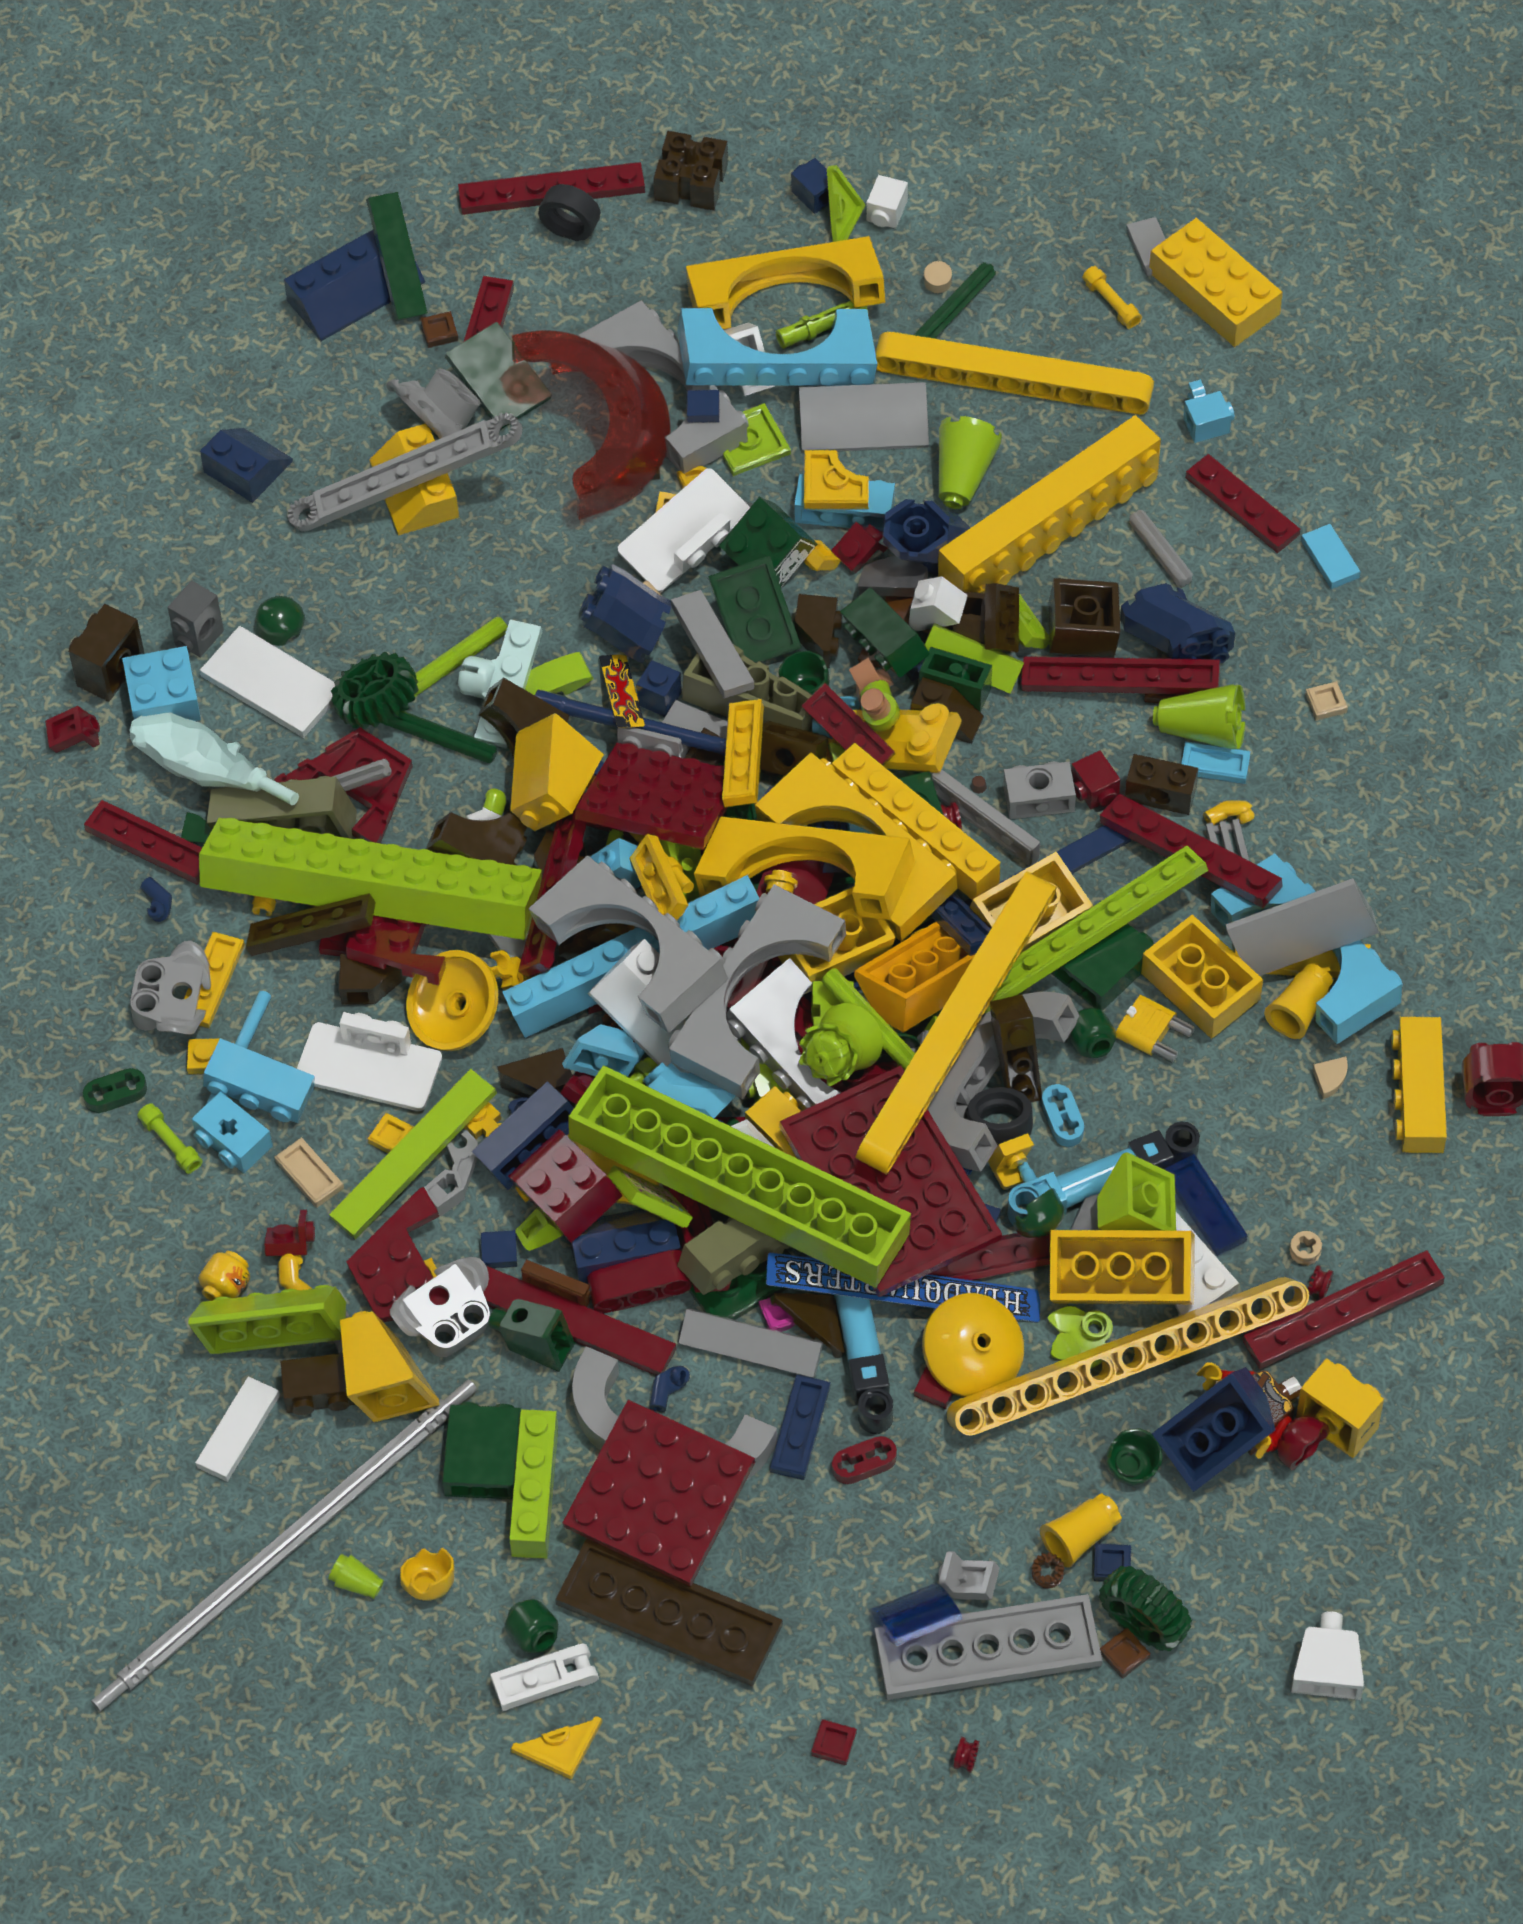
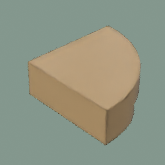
M1346 1057L1313 1064V1073L1323 1099L1334 1095L1343 1084L1348 1069Z

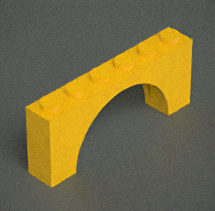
M870 236L686 266L688 292L693 308H712L714 316L722 329L731 328L732 313L737 305L746 297L761 289L784 283L806 282L834 288L846 295L855 308L886 303L884 276Z
M812 752L755 804L758 821L799 826L821 821H840L859 826L871 834L910 838L915 864L891 919H884L894 936L901 942L958 889L957 871L949 861L937 858L925 841L920 838L917 840L913 838L900 820L889 818L876 800L865 798L852 780L840 777L828 760L825 758L819 759Z
M720 817L694 872L700 897L746 875L752 878L759 872L781 863L797 860L826 862L843 869L855 880L852 894L858 916L890 920L915 864L910 838Z

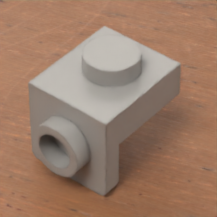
M947 1551L944 1563L939 1569V1583L955 1599L992 1600L1000 1567L994 1561L962 1560L955 1552Z

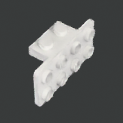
M705 469L620 543L618 553L645 581H649L661 593L689 568L698 566L706 557V553L714 546L719 547L720 543L750 507L713 469Z
M343 1012L339 1023L340 1027L320 1022L312 1026L297 1069L315 1076L314 1087L415 1111L425 1109L442 1062V1054L438 1050L411 1044L409 1027L397 1021L384 1022L372 1019L363 1013L351 1014Z

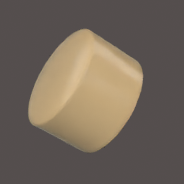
M941 261L928 264L924 270L925 287L933 293L947 291L952 284V270L950 266Z

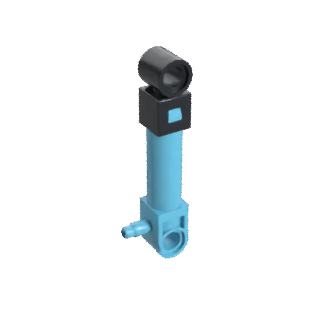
M1176 1122L1167 1129L1165 1139L1160 1130L1129 1141L1128 1148L1059 1176H1055L1054 1172L1037 1178L1028 1163L1024 1162L1018 1166L1024 1183L1015 1186L1009 1193L1007 1212L1009 1221L1013 1225L1016 1222V1216H1019L1021 1219L1028 1217L1027 1210L1021 1209L1018 1206L1029 1204L1051 1188H1054L1064 1207V1215H1066L1067 1208L1083 1202L1087 1197L1100 1193L1120 1156L1126 1152L1170 1173L1172 1172L1173 1165L1177 1167L1189 1166L1194 1163L1198 1155L1199 1131L1189 1122ZM1183 1142L1189 1146L1178 1147L1175 1143Z
M832 1294L834 1299H836L849 1363L851 1388L855 1405H858L859 1424L866 1432L871 1434L886 1432L893 1423V1399L890 1395L884 1355L880 1351L870 1299ZM873 1408H879L884 1412L879 1415H873L868 1411Z

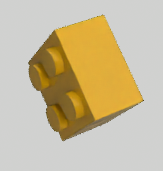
M1326 1358L1301 1387L1296 1418L1301 1416L1315 1417L1328 1424L1330 1432L1326 1440L1351 1458H1354L1378 1430L1384 1398L1381 1397V1394L1375 1387L1370 1384H1363L1354 1378L1345 1366L1339 1363L1334 1364Z

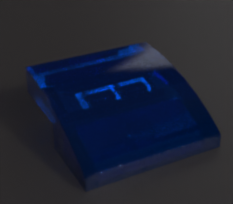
M937 1582L871 1609L875 1622L884 1628L888 1641L895 1646L963 1620L962 1614L953 1599Z

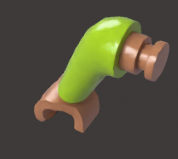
M867 658L850 668L849 671L856 682V694L861 703L864 722L873 731H884L894 726L900 717L899 706L890 690L894 683L888 672H885L883 669L876 670L871 660Z

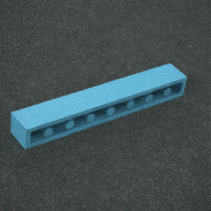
M746 875L688 903L689 906L677 922L684 932L692 931L701 940L703 947L709 950L738 937L743 923L746 920L751 921L755 915V907L759 896L749 876ZM637 927L503 991L504 997L525 1038L597 1004L587 993L626 952L645 939L660 954L659 941L647 931Z

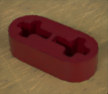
M878 1436L842 1449L833 1457V1476L843 1484H853L888 1471L896 1463V1445L891 1439ZM881 1448L883 1452H887V1459L881 1460L879 1456H875V1449ZM848 1460L849 1464H855L854 1471L848 1473L846 1468L841 1469L842 1462Z

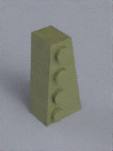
M734 644L733 646L754 680V689L723 698L698 653L683 674L682 700L728 717L729 703L761 699L764 706L763 724L767 721H772L805 731H810L812 728L813 718L802 708V705L812 695L785 677L778 678L769 672V667L762 662H753L744 656L742 649Z
M321 776L317 779H291L286 782H278L299 794V799L295 805H290L262 789L257 792L233 787L211 789L207 824L211 830L220 817L235 818L239 821L257 824L266 823L271 826L288 829L298 828L307 832L328 833L337 837L354 839L352 828L356 824L357 810L337 777Z
M729 1217L725 1225L719 1220L686 1243L677 1266L700 1292L705 1295L716 1288L718 1290L723 1289L732 1279L741 1274H750L759 1264L768 1260V1253L782 1254L790 1246Z

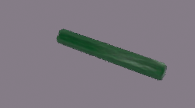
M986 262L981 263L914 335L936 339L995 277L994 266Z
M405 711L399 712V717L389 719L388 724L382 722L384 725L486 763H492L497 755V747L494 744Z

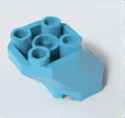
M663 1062L660 1063L642 1080L648 1087L712 1118H715L735 1098V1095L693 1073L680 1072L672 1063L667 1066Z

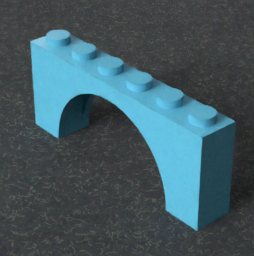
M681 308L677 332L686 385L845 386L870 385L874 382L877 359L867 309H836L832 333L821 344L799 353L772 354L749 348L730 337L717 322L712 308Z
M1274 853L1257 865L1281 877L1283 887L1264 908L1220 887L1211 893V913L1226 928L1228 923L1314 893L1315 890L1310 884H1304L1296 876L1294 868L1288 862H1283ZM1360 940L1333 949L1341 969L1340 974L1332 989L1316 1003V1023L1336 1044H1339L1401 1003L1403 986L1401 978L1395 971H1389L1382 964L1378 954L1372 948L1368 949Z

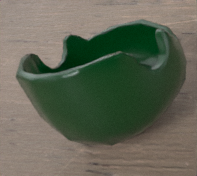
M275 596L265 600L256 611L254 622L256 635L271 645H285L288 639L300 635L305 622L303 609L296 601L287 596Z
M811 651L795 652L786 657L779 667V678L785 677L811 695L824 683L827 685L830 683L829 671L823 657Z
M1049 1189L1026 1206L1028 1217L1021 1219L1019 1216H1016V1222L1013 1223V1226L1017 1233L1026 1238H1042L1051 1234V1230H1055L1064 1219V1207L1055 1189Z
M1141 1428L1126 1429L1120 1432L1106 1453L1108 1471L1116 1481L1129 1486L1144 1484L1150 1480L1158 1471L1163 1460L1160 1444L1152 1433Z

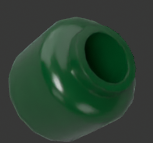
M1087 1008L1078 1011L1077 1023L1068 1036L1074 1048L1084 1058H1100L1107 1055L1116 1041V1031L1108 1017L1098 1008Z
M535 1599L524 1600L523 1602L516 1603L509 1610L505 1621V1631L524 1652H544L557 1639L558 1620L541 1601Z

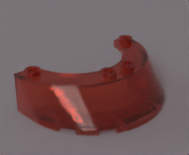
M543 330L512 335V359L514 363L523 360L531 363L548 362L553 375L564 372H582L598 386L606 400L610 422L605 441L598 452L587 463L577 468L572 478L573 488L577 495L578 519L581 520L619 507L639 495L659 468L662 467L667 455L665 437L671 431L669 410L665 397L651 374L627 354L574 334Z

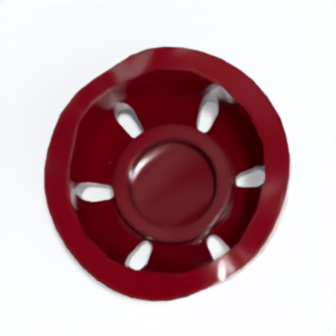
M1301 1416L1292 1420L1284 1429L1279 1441L1278 1457L1280 1461L1291 1471L1295 1470L1305 1459L1312 1456L1317 1451L1319 1443L1327 1438L1330 1432L1328 1424L1315 1417Z

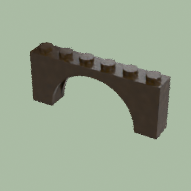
M504 677L489 688L479 716L488 721L504 738L513 759L518 731L554 713L558 714L566 722H568L570 717L568 714ZM511 806L504 816L483 821L467 819L450 812L436 822L426 849L436 853L458 854L467 858L494 860L498 863L516 865L514 863L515 857L523 849L527 841V837L524 835L527 826L510 811Z

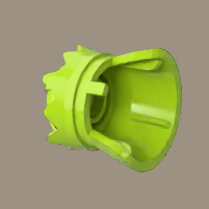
M851 1003L836 1004L828 1009L820 1024L805 1030L807 1034L799 1043L803 1048L799 1064L809 1066L813 1078L826 1079L827 1086H832L840 1080H847L854 1071L866 1069L878 1060L883 1048L881 1029L875 1018L864 1008Z

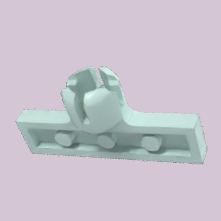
M510 620L500 654L496 659L488 660L475 656H469L464 659L461 666L465 667V671H460L458 676L460 692L485 700L489 688L503 677L525 689L543 632L541 626ZM480 716L474 737L494 744L497 747L507 749L508 745L500 733Z

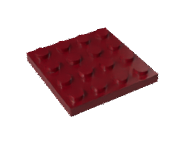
M616 743L577 805L575 819L646 836V834L657 836L660 840L703 850L712 836L720 817H723L728 808L724 806L722 800L725 766L702 763L694 758L685 759L673 755L670 757L664 751L652 752L643 748L639 749L636 745L630 743Z
M627 1400L562 1524L568 1530L691 1587L756 1461L754 1457L631 1400Z

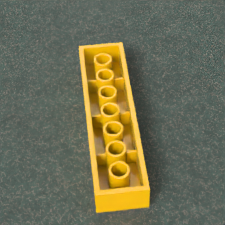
M1134 415L939 549L938 577H944L961 591L985 593V584L998 583L1006 585L1012 576L1021 570L1027 571L1042 555L1045 553L1051 554L1056 551L1060 543L1068 537L1078 536L1085 526L1094 519L1098 521L1105 517L1110 508L1118 503L1123 504L1127 502L1136 490L1142 486H1150L1158 477L1161 438Z

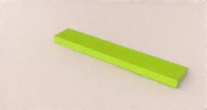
M470 1069L329 1214L330 1218L356 1240L497 1094L496 1089Z

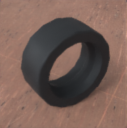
M565 184L552 186L544 196L538 211L541 222L548 230L555 235L574 241H582L590 237L601 214L598 203L589 194L579 188ZM561 208L572 212L573 214H575V215L578 216V217H574V216H572V215L566 213V212L563 211Z
M1005 1087L989 1088L977 1093L970 1100L967 1107V1120L986 1124L997 1145L1027 1133L1030 1136L1033 1129L1031 1101L1025 1094L1015 1089ZM993 1113H1008L1018 1117L1016 1120L1001 1124L990 1123L982 1119Z

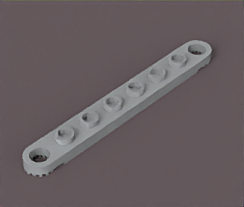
M500 413V416L496 415L493 419L478 422L319 489L308 497L299 498L298 501L295 500L294 504L290 505L291 509H288L289 514L287 517L289 522L300 531H309L514 445L522 435V425L511 413ZM506 424H511L513 427H511L512 431H509L510 434L507 433V436H500V429ZM310 508L311 515H308L309 518L306 517V520L303 519L301 522L299 520L300 513L304 509Z

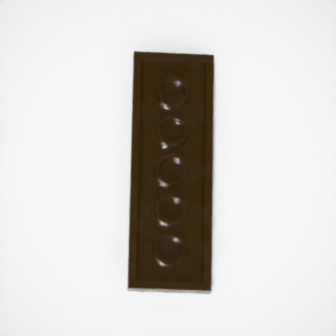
M589 1539L585 1540L555 1599L556 1605L752 1687L783 1626V1620L698 1584L693 1583L690 1587Z

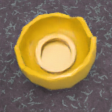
M425 1548L421 1549L415 1557L407 1559L400 1568L402 1588L418 1600L429 1601L442 1598L454 1583V1558L444 1548H440L438 1553H431Z

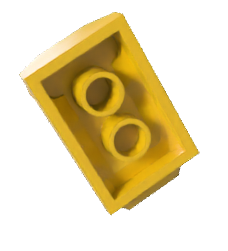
M939 703L931 704L923 710L900 709V717L894 726L884 731H874L895 751V755L884 767L886 769L940 773L962 722L957 712H949L945 705ZM853 710L864 721L862 711Z

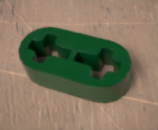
M134 1068L124 1069L88 1082L82 1092L84 1103L87 1109L92 1112H107L142 1099L147 1092V1083L144 1074L140 1070ZM133 1080L134 1084H136V1089L130 1090L126 1082ZM100 1091L103 1095V1100L97 1101L94 1093Z

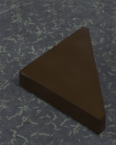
M773 1294L770 1298L771 1305L781 1307L794 1318L793 1322L811 1338H818L832 1350L833 1357H842L845 1349L834 1295Z

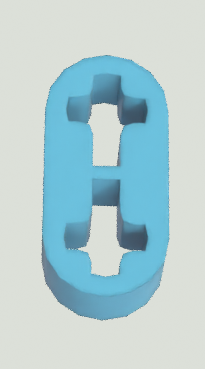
M1055 1084L1047 1087L1042 1095V1109L1053 1137L1061 1146H1076L1083 1139L1084 1122L1073 1094L1064 1085ZM1057 1096L1059 1100H1063L1062 1111H1059L1057 1104L1052 1102V1097ZM1064 1120H1067L1069 1127L1074 1129L1073 1135L1063 1131Z

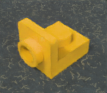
M1028 1133L998 1144L988 1160L1003 1190L1024 1183L1018 1166L1026 1162V1156L1034 1146Z

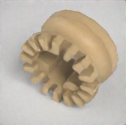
M1302 1231L1293 1236L1290 1255L1296 1263L1309 1266L1319 1260L1322 1242L1315 1233ZM1300 1243H1304L1306 1246L1313 1245L1312 1252L1308 1254L1305 1250L1299 1251Z

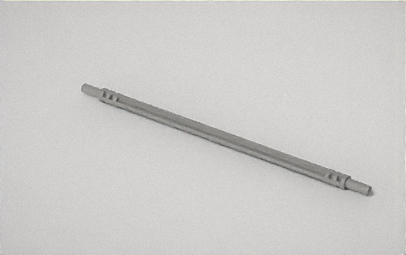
M468 1379L444 1400L439 1399V1406L428 1408L116 1674L117 1679L91 1700L93 1706L101 1712L126 1689L131 1691L447 1421L449 1419L450 1405H460L477 1391L475 1384Z

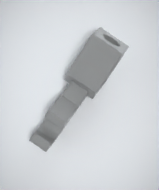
M467 1130L461 1134V1139L466 1144L464 1148H457L452 1142L447 1145V1150L453 1163L452 1170H444L424 1187L435 1205L439 1217L465 1200V1194L478 1159L471 1152L478 1146V1141ZM448 1184H454L455 1188L449 1194L443 1190L448 1188Z

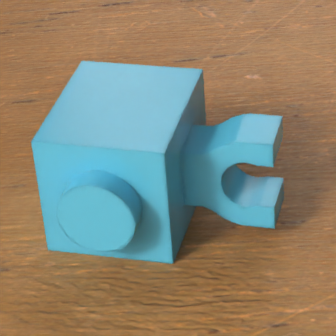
M1201 379L1190 382L1188 387L1191 393H1188V400L1184 403L1183 419L1194 443L1230 433L1231 421L1235 419L1231 403L1225 402L1221 391L1206 395Z

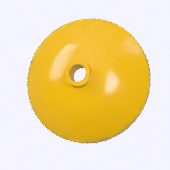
M450 950L435 955L445 956L446 968L440 985L427 983L426 976L415 974L408 989L406 1000L408 1021L415 1035L426 1045L443 1051L463 1049L476 1042L492 1023L498 1005V986L494 973L488 964L470 952ZM466 1000V1005L461 1010V1005Z
M965 1293L944 1301L931 1313L923 1331L922 1349L926 1365L935 1380L949 1392L960 1397H966L1016 1378L1023 1362L1024 1339L1017 1320L1002 1303L983 1294ZM978 1336L985 1339L986 1346L984 1348L979 1346L977 1342Z

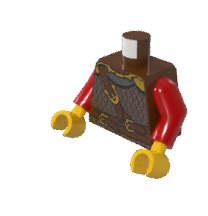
M1208 1362L1205 1363L1196 1375L1207 1379L1202 1384V1387L1208 1391L1234 1371L1220 1370L1216 1364ZM1266 1370L1257 1373L1249 1371L1267 1396L1276 1430L1248 1451L1250 1456L1256 1453L1255 1456L1258 1459H1261L1265 1452L1278 1449L1284 1429L1293 1420L1294 1406L1291 1401L1300 1396L1301 1385L1295 1377L1291 1376L1277 1384Z

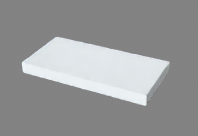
M241 626L231 634L200 669L202 678L302 738L312 730L333 706L331 690L335 687L334 681Z

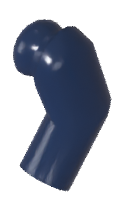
M148 877L142 882L140 889L152 899L150 908H147L148 916L154 921L160 922L165 920L171 913L172 895L152 877Z
M671 1367L655 1377L649 1403L650 1410L657 1412L666 1411L669 1395L683 1388L690 1379V1373L686 1367Z

